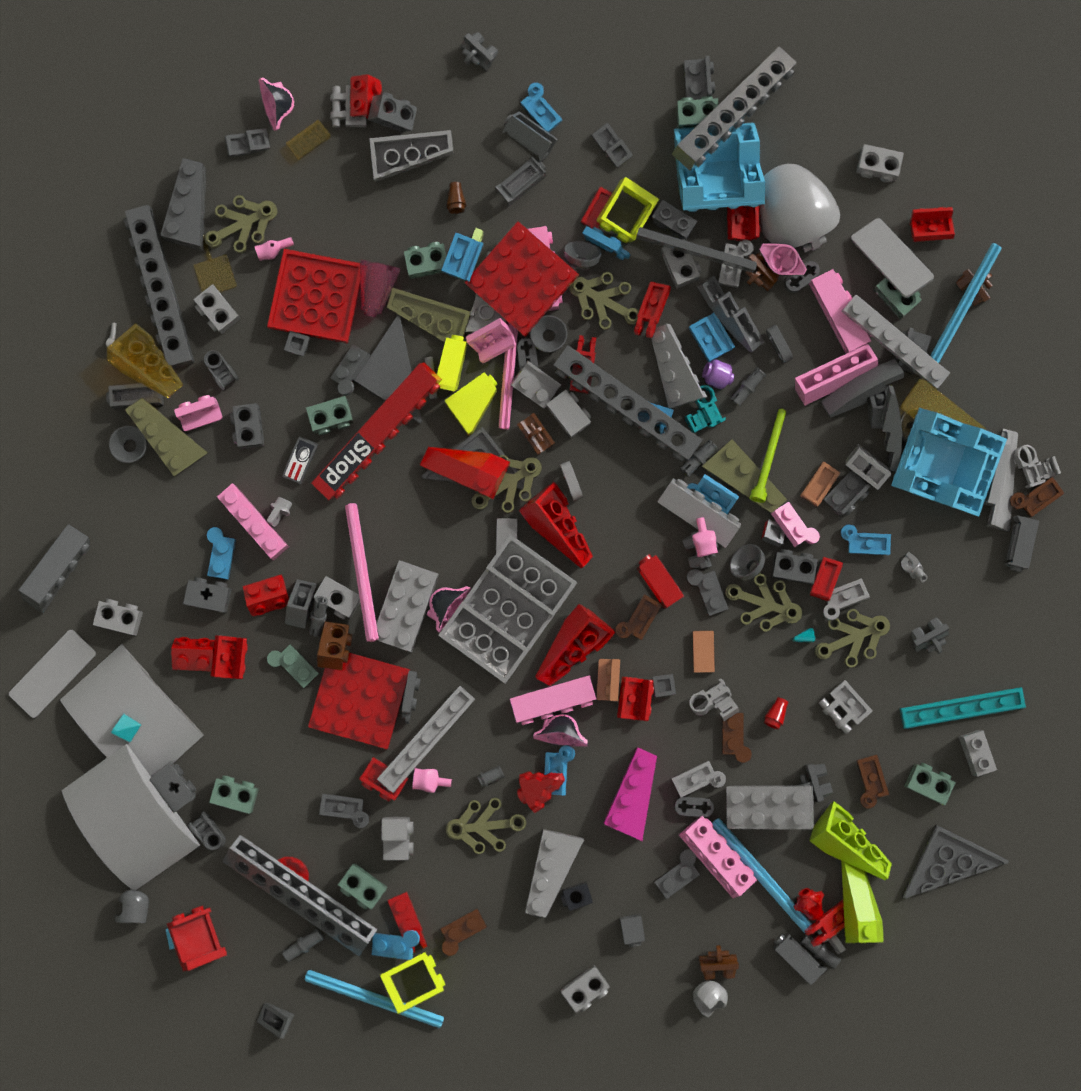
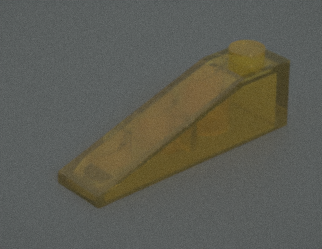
M136 323L107 347V361L121 373L161 395L170 398L183 386L172 366L165 360L162 351L155 345L152 336Z

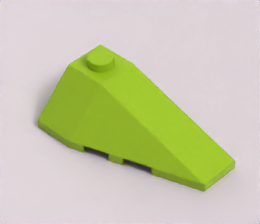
M833 801L814 825L810 842L828 855L883 880H887L891 869V862L875 844L871 845L865 837L866 832L863 829L859 830L852 822L854 818L851 814Z
M841 860L846 943L884 942L882 918L866 871Z

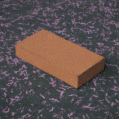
M823 461L800 496L818 507L840 472Z
M692 631L693 671L715 672L714 631Z

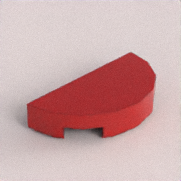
M295 857L278 859L283 865L309 882L308 869L300 859Z

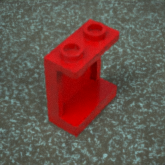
M203 905L192 909V914L184 916V913L171 917L172 922L166 923L183 971H189L227 955L225 947L221 948L212 924L209 915L211 909H204Z

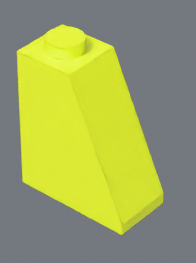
M452 334L451 338L447 337L445 340L437 373L442 379L439 383L441 389L458 390L467 348V341H463V336Z
M485 372L445 400V404L469 436L473 434L497 392L495 387L498 385L492 375L487 376Z

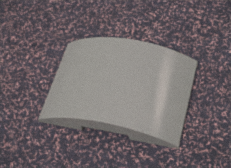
M510 534L438 636L506 684L578 582Z
M122 644L60 699L72 718L107 758L128 744L150 776L169 762L175 763L204 736L186 714L152 680L149 673ZM123 714L142 724L131 742L111 733Z
M126 744L61 791L72 817L96 854L123 883L132 890H137L199 847L200 844L178 813L171 811L149 779L152 777L128 744Z

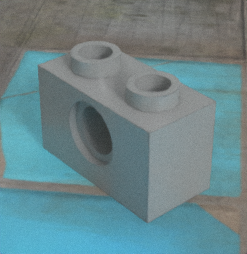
M325 576L314 595V598L324 596L323 602L326 597L328 599L326 610L328 606L335 609L334 614L342 619H345L346 616L352 618L360 604V597L357 593ZM340 593L343 597L342 602L338 605L333 604V595Z
M976 730L959 736L972 776L978 777L997 770L983 730Z

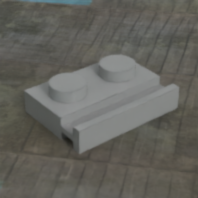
M528 360L510 384L542 408L546 407V404L549 403L557 389L561 386L560 383Z

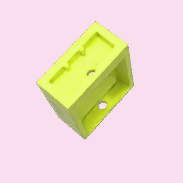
M625 177L618 183L596 221L600 223V227L605 231H612L617 234L616 237L622 242H633L636 239L638 229L640 227L643 228L659 199ZM622 191L645 205L630 233L606 218Z
M426 952L380 975L398 1014L444 991L443 986H445V982L441 974L436 975L433 969L436 966L434 959L431 955L427 956ZM423 960L436 989L404 1005L391 976Z

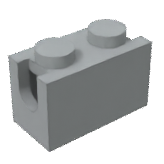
M564 390L547 403L546 407L570 439H572L590 425L591 421L589 419L591 416L585 408L581 409L578 406L577 402L579 400L573 392L568 393L567 390Z

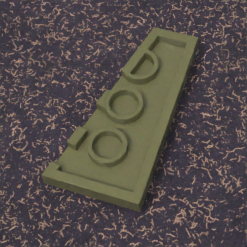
M392 288L387 308L445 342L447 337L451 338L452 334L464 337L471 313L467 310Z
M143 397L125 409L173 476L208 453Z
M733 439L702 466L703 469L709 471L748 498L750 497L751 490L757 486L761 470ZM767 479L765 503H754L771 514L787 499Z

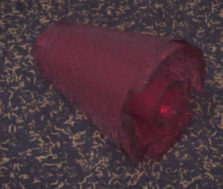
M367 260L360 261L361 310L365 311L364 315L376 317L377 314L382 313L401 268L377 262L372 263Z

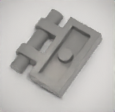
M346 85V93H340V86H333L332 94H330V101L332 102V112H330L332 127L339 128L340 120L346 119V127H367L366 117L350 116V85ZM346 101V111H340V102Z
M843 680L829 693L834 699L831 703L825 698L819 702L823 708L822 711L829 715L835 721V726L838 729L841 728L845 734L852 730L847 722L852 719L858 725L872 712V709L846 680ZM838 705L845 711L846 715L844 717H841L835 710Z

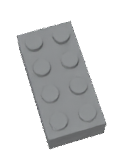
M399 560L376 624L379 637L377 641L409 652L413 651L430 598L439 577L438 573Z
M813 786L726 787L727 829L814 828Z

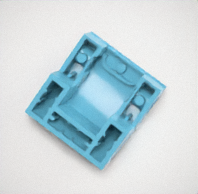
M755 123L742 124L738 130L734 128L731 131L732 135L725 142L721 140L718 143L719 147L712 155L708 153L705 156L706 160L699 168L695 166L689 171L676 159L678 186L683 210L695 212L698 209L717 210L721 207L735 209L739 206L757 207L765 204V179L760 166V140ZM695 127L674 129L675 148Z
M919 408L891 486L979 517L1007 439L982 428L961 423L937 412Z

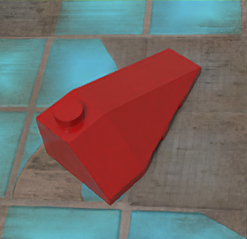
M428 447L420 466L494 499L511 462L492 453Z
M553 482L531 498L519 511L535 531L577 566L583 568L593 557L583 534L578 532L574 524L577 520L575 516L570 515L567 505H569L567 498L556 483Z
M578 604L565 619L535 677L551 686L569 673L571 667L577 662H584L586 660L585 656L594 650L597 652L603 648L616 632L591 610Z

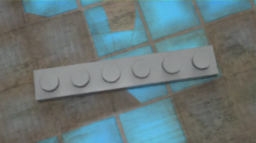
M854 295L842 310L845 315L935 390L939 388L950 374L949 371L858 295Z
M459 686L377 780L393 793L475 701V698Z

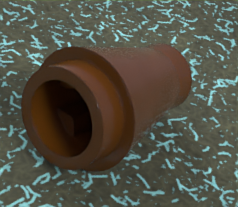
M452 182L449 184L446 207L452 214L463 213L467 205L461 183Z

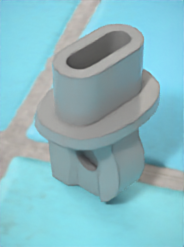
M278 497L275 503L270 504L273 510L267 522L271 526H277L282 515H290L289 509L292 503Z
M908 552L901 561L904 571L910 573L913 579L918 578L922 583L925 582L928 576L923 572L921 563L913 554Z
M837 934L822 942L823 944L828 941L837 954H841L846 950L837 938Z

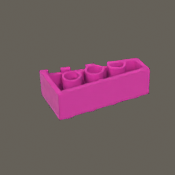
M638 747L636 748L603 822L605 825L641 841L643 840L657 759L656 755Z

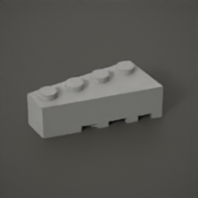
M451 130L369 138L375 182L454 154Z
M543 829L525 913L541 917L547 916L584 838Z

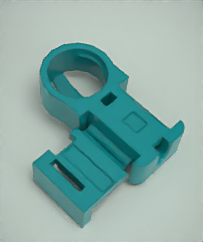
M707 385L700 386V388L709 391V402L705 398L701 399L702 402L699 400L694 401L699 408L697 410L698 413L693 416L689 414L684 417L692 433L706 426L711 428L726 420V417H721L715 404L717 398L714 390Z

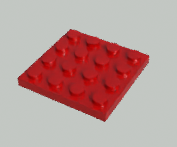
M517 221L473 272L470 282L465 281L464 283L522 335L526 336L579 274Z
M284 249L268 320V329L289 333L292 331L305 336L348 343L364 264Z
M349 653L348 662L343 664L342 670L325 668L308 727L388 749L410 669Z

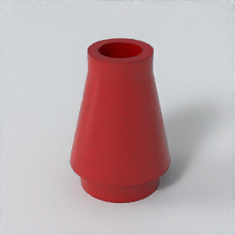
M777 697L775 703L764 717V724L779 730L780 726L784 724L789 702Z

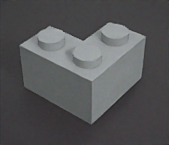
M384 817L382 819L383 860H409L410 855H413L414 845L413 842H410V835L414 832V822H410V817Z

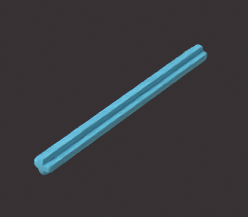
M995 243L991 244L930 356L938 363L999 255L1001 246Z
M719 818L712 822L713 829L717 834L722 835L726 839V844L729 848L739 854L741 862L751 868L755 878L804 932L812 922L804 913L794 909L795 903L730 829H727L722 820Z
M308 970L306 973V982L398 1014L389 997ZM412 1007L400 1013V1015L437 1028L442 1026L444 1020L443 1016L417 1007Z

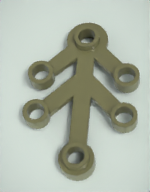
M240 195L234 197L233 204L236 208H246L255 211V213L249 216L228 210L224 205H218L215 208V213L219 218H229L237 222L218 232L209 231L205 235L206 244L210 248H218L222 244V239L241 230L239 239L234 243V249L237 253L242 254L247 249L246 243L252 224L260 220L258 229L253 232L252 240L256 244H262L265 240L264 233L268 221L273 220L277 216V207L273 202L263 201L257 204L245 200ZM238 199L243 200L242 205L236 204ZM221 208L225 209V213L222 215L218 214ZM265 208H270L271 210L268 214L263 212ZM215 235L216 240L213 242L209 241V238ZM256 235H262L261 240H255ZM238 244L244 245L242 250H237Z
M605 272L601 277L590 280L577 277L569 286L571 294L579 299L582 309L581 316L584 320H591L594 314L593 310L589 308L586 297L588 296L595 302L600 320L599 327L602 330H608L611 327V320L607 317L604 306L624 316L625 322L628 325H636L638 317L631 319L629 314L635 313L638 316L639 310L636 308L627 309L609 299L621 294L628 295L631 291V285L628 282H622L618 287L600 292L591 289L602 284L606 286L612 284L613 275ZM604 276H609L611 280L605 282L603 278ZM578 283H581L583 285V289H576V285ZM626 285L629 288V290L627 292H623L621 290V287ZM585 311H590L591 316L585 317L583 313ZM606 320L609 322V326L603 327L601 322Z
M505 455L499 456L511 462L509 467L520 469L515 474L505 473L496 492V495L508 488L506 500L502 503V509L505 513L513 512L517 483L524 477V487L519 493V498L523 502L530 501L533 478L537 477L542 469L540 461L536 458L530 457L522 462L508 459ZM529 464L535 465L533 471L527 469ZM476 493L472 497V505L477 510H483L487 507L488 501L491 498ZM522 493H529V498L523 499L521 497ZM478 497L484 499L482 504L476 503ZM506 503L512 505L510 510L504 509Z
M761 573L754 577L753 581L759 587L763 598L742 591L737 584H731L725 589V596L731 601L741 599L761 606L754 611L741 614L740 621L744 625L750 624L752 620L771 611L780 614L770 620L764 619L759 623V628L764 632L771 630L773 626L784 621L796 623L802 617L800 606L791 603L785 590L786 584L781 580L773 584V590L779 594L783 605L775 603L766 584V576ZM758 576L763 577L764 581L762 584L757 583L756 578ZM777 583H781L783 585V589L781 591L776 589ZM732 588L737 590L736 596L730 594ZM790 609L795 610L796 614L794 617L789 616L788 611ZM744 615H749V622L743 621ZM763 622L769 623L768 629L762 627Z
M855 609L848 610L846 613L847 620L851 622L858 621L868 626L861 630L840 622L838 618L835 619L838 625L833 628L830 624L831 620H828L827 625L829 629H837L850 635L830 644L819 643L815 647V655L819 659H827L833 651L853 643L850 653L844 662L847 667H855L858 663L857 656L864 637L872 634L869 645L864 649L863 655L866 659L875 658L880 636L887 634L890 629V622L886 617L875 616L874 618H869L859 614ZM850 612L856 613L855 619L849 617ZM878 622L883 623V629L879 630L877 628ZM822 647L827 648V654H821L820 649ZM868 649L873 651L871 657H868L866 654ZM850 657L855 661L853 665L848 664Z
M492 798L489 801V806L475 823L466 824L473 813L478 812L481 808L479 801L472 800L460 819H453L447 824L446 833L453 840L462 839L473 848L476 854H482L485 851V844L481 841H476L467 833L477 832L492 844L496 851L502 852L506 848L505 841L498 839L488 830L512 828L515 831H521L526 826V819L521 814H515L511 819L486 822L494 811L501 807L500 799ZM493 800H497L499 802V806L497 808H493L491 806V802ZM473 802H476L479 807L477 810L471 809V804ZM515 819H521L522 824L520 826H516L514 824ZM453 826H459L460 832L454 833L452 830ZM497 842H502L504 844V847L502 849H497ZM477 844H481L483 846V850L478 852L476 851L475 846Z

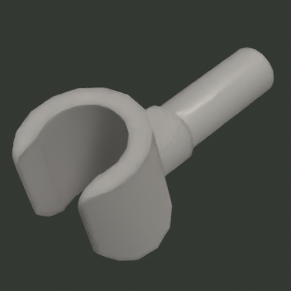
M112 323L110 338L106 341L108 350L118 352L120 342L115 340L117 323Z

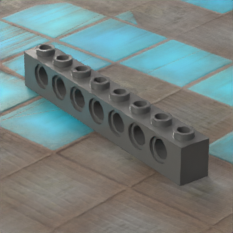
M778 47L676 146L672 155L689 171L695 166L699 168L706 160L705 156L708 153L712 155L718 149V143L721 140L725 142L732 135L731 131L734 128L738 130L745 122L744 118L746 116L750 118L757 110L756 106L759 103L763 105L770 96L768 94L771 91L775 93L782 86L781 82L784 79L788 81L795 73L793 68L797 62L782 48Z
M149 205L125 211L126 218H124L126 229L130 230L132 237H129L130 245L137 253L134 259L137 268H141L142 276H140L142 287H146L148 295H145L146 303L153 311V314L150 315L153 326H157L158 329L156 339L158 345H162L164 353H161L162 361L171 370L195 363L153 210ZM146 226V231L143 234L137 233L139 227ZM146 245L152 246L149 253H143V248ZM152 264H156V271L153 273H149V266ZM161 283L163 285L161 291L154 292V286ZM168 303V308L165 311H159L160 304ZM173 322V328L170 331H165V324ZM177 341L179 343L178 348L170 350V344Z
M567 345L555 362V373L562 379L567 377L573 381L572 385L580 391L582 389L590 393L588 397L597 403L599 401L603 402L606 405L605 409L614 415L616 412L623 417L622 421L631 427L634 424L640 428L638 432L646 438L651 436L657 440L655 444L663 450L668 448L674 452L672 456L677 460L688 462L702 442V439L570 346ZM572 366H580L582 372L579 375L572 374L570 371ZM590 377H596L599 384L591 387L588 385L587 380ZM606 389H613L616 395L614 398L609 399L605 397L604 391ZM628 400L632 403V408L630 410H623L621 403ZM645 412L648 414L649 420L641 422L638 420L637 415ZM657 424H662L665 426L666 432L658 434L655 432L654 427ZM673 436H680L683 441L682 445H673L671 438Z
M241 835L229 848L222 861L358 956H360L377 931L375 927Z

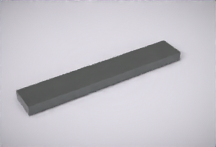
M641 227L637 232L636 238L747 272L754 273L757 263L752 260Z

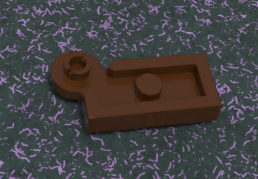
M1051 477L1026 496L1022 493L1013 494L1010 498V504L1015 509L1023 508L1029 517H1033L1062 496L1064 491L1056 480Z
M644 594L628 623L621 622L616 626L617 636L627 638L631 634L642 640L662 604Z
M736 713L725 721L722 719V754H735L736 759L742 763L748 762L751 759L752 753L748 747L744 746V713Z
M877 754L856 760L866 791L860 797V803L865 808H873L877 803L878 797L889 795Z
M478 908L441 928L446 938L442 945V950L446 955H455L459 948V942L487 928Z

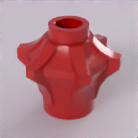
M804 888L799 892V896L796 897L797 903L793 907L796 911L804 913L809 920H816L823 915L822 899L824 894L822 891L814 892L813 889Z

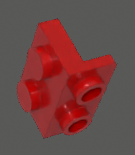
M369 74L351 77L350 116L368 118L373 96L380 95L382 91L380 80Z
M739 206L735 209L727 207L728 240L752 241L759 238V206Z
M940 207L912 210L910 227L913 242L954 239L953 208Z
M282 574L243 586L246 605L252 616L263 615L276 609H282L288 604L289 597Z
M215 635L211 677L243 678L245 673V654L248 649L246 638Z
M175 638L171 647L172 670L211 671L215 640L208 638Z
M622 676L617 718L649 720L651 715V696L654 692L653 680Z
M373 757L359 778L363 781L361 785L371 791L373 788L380 792L379 796L389 802L391 799L395 801L409 778H406L392 793L377 780L388 765Z

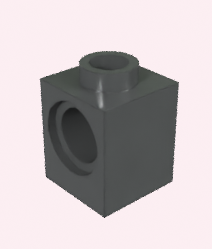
M641 915L620 917L624 944H629V947L640 946L641 942L645 941Z

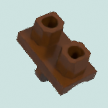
M761 252L756 255L752 254L748 257V260L755 261L757 266L754 273L745 272L750 277L747 284L750 286L755 282L759 287L762 285L769 291L778 281L779 274L764 265L766 260Z
M969 269L963 272L964 275L956 282L962 291L969 286L974 277ZM991 273L986 276L983 282L987 289L993 286L988 280L993 276ZM982 285L972 302L973 306L983 301L986 302L991 298Z
M535 413L517 424L537 455L555 444Z
M716 945V951L708 952V956H699L700 968L703 971L704 979H714L715 971L723 970L724 978H735L736 970L739 969L736 954H729V951H721V946Z

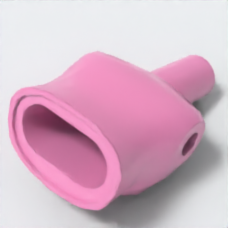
M291 237L280 241L269 240L262 245L255 246V250L260 261L273 260L280 252V249L294 244Z
M704 517L696 519L699 532L694 534L692 538L697 551V557L718 553L715 531L706 529Z
M415 768L412 789L434 793L438 786L451 787L452 779L439 778L438 771L435 769Z

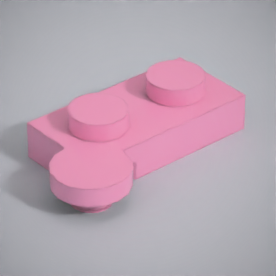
M789 502L771 513L794 547L803 541L809 544L818 542L820 538L818 531L814 528H807Z

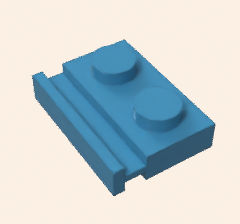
M455 233L441 272L470 282L484 243Z
M715 313L689 326L691 334L708 362L735 348Z

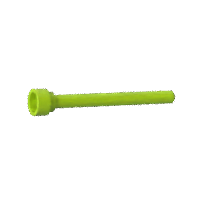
M778 409L758 484L750 493L749 499L754 502L765 503L767 493L765 486L784 422L785 409Z

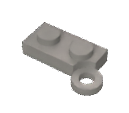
M862 578L834 589L830 602L826 601L827 605L823 610L826 619L835 620L839 617L840 610L870 598ZM834 609L835 615H829L828 610Z

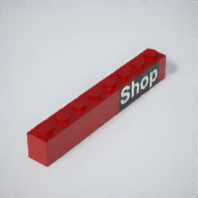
M419 363L311 484L328 500L339 499L346 491L344 487L348 483L351 485L359 477L357 473L361 469L365 470L372 463L371 458L374 454L378 455L385 449L384 443L388 439L392 440L400 432L398 428L402 424L406 425L413 418L411 414L415 409L420 410L426 404L425 398L429 394L433 395L441 387L439 383L442 379L426 363Z

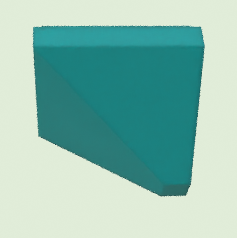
M809 628L792 637V641L814 642V629Z
M123 714L111 733L131 742L142 724Z

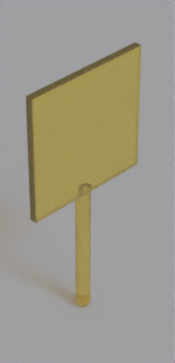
M204 235L203 243L208 260L194 265L202 292L212 284L219 292L237 287L227 254L212 259Z

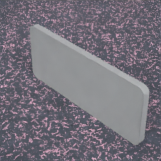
M880 218L873 220L852 235V242L903 297H910L933 281L934 275Z
M74 630L67 631L9 692V696L32 718L38 717L96 656V651Z

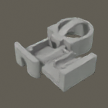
M1023 445L1014 452V460L1017 463L1018 469H1023L1028 485L1025 486L1026 488L1042 484L1046 481L1045 479L1061 474L1055 456L1045 459L1046 462L1041 463V461H1038L1035 449L1030 445ZM1022 449L1027 454L1028 463L1020 458V451Z
M719 679L720 683L707 692L702 690L694 694L689 701L691 710L696 715L707 714L714 708L715 704V708H719L721 711L720 715L723 721L738 713L739 708L732 700L730 689L726 687L722 679ZM696 699H706V701L702 703L700 706L696 708L693 707V703Z

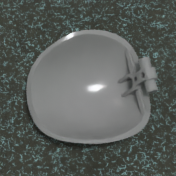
M797 164L780 165L765 174V204L759 205V225L763 235L773 244H787L793 248L801 246L804 253L820 248V245L827 242L824 235L833 230L840 220L838 205L829 189L809 170Z

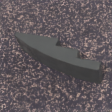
M715 276L708 278L697 286L720 322L749 352H752L764 343L746 308L739 309L730 291L724 293Z
M892 359L838 388L822 400L821 404L830 418L866 404L868 397L885 391V385L904 378V372L897 361Z
M888 386L880 425L882 431L886 432L884 446L886 451H889L887 460L889 470L897 471L902 447L901 417L893 386Z

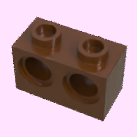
M332 622L324 623L317 654V667L342 670L343 664L348 662L349 651L347 646H351L353 634L349 633V625Z

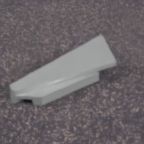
M1002 429L1001 437L1006 438L1007 441L984 505L991 506L987 526L1009 531L1012 512L1010 498L1013 495L1016 465L1014 452L1017 449L1018 433Z

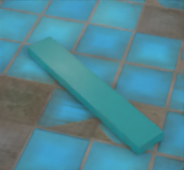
M1019 687L899 709L903 729L1021 709L1026 708L1023 689Z

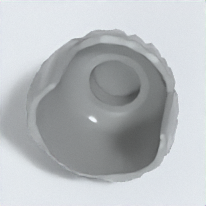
M715 981L702 982L693 991L695 1005L701 1014L707 1018L716 1009L725 1008L728 997L725 988Z

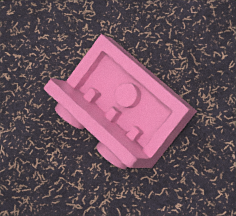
M501 318L466 336L467 343L478 352L481 363H485L516 346L513 330Z
M210 395L198 398V402L192 404L190 402L178 405L179 408L174 409L176 417L181 421L185 432L223 419L217 400L214 397H210Z

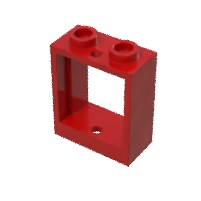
M649 554L640 560V566L637 570L660 604H662L664 610L684 597L657 555L651 557Z

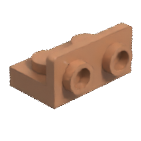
M599 659L597 700L618 701L620 659Z

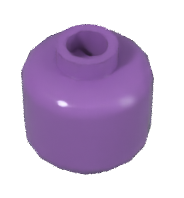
M713 360L705 365L702 377H704L706 384L723 389L727 385H731L734 374L732 373L731 365L719 360Z

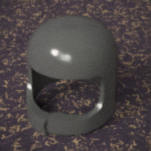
M137 890L123 892L119 897V902L123 904L122 914H115L114 921L119 923H146L149 908L148 896Z

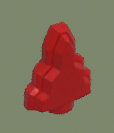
M526 772L519 775L521 788L517 790V794L523 804H528L529 808L534 813H537L544 808V803L551 799L552 792L561 787L565 778L563 773L544 775L541 772L534 774Z

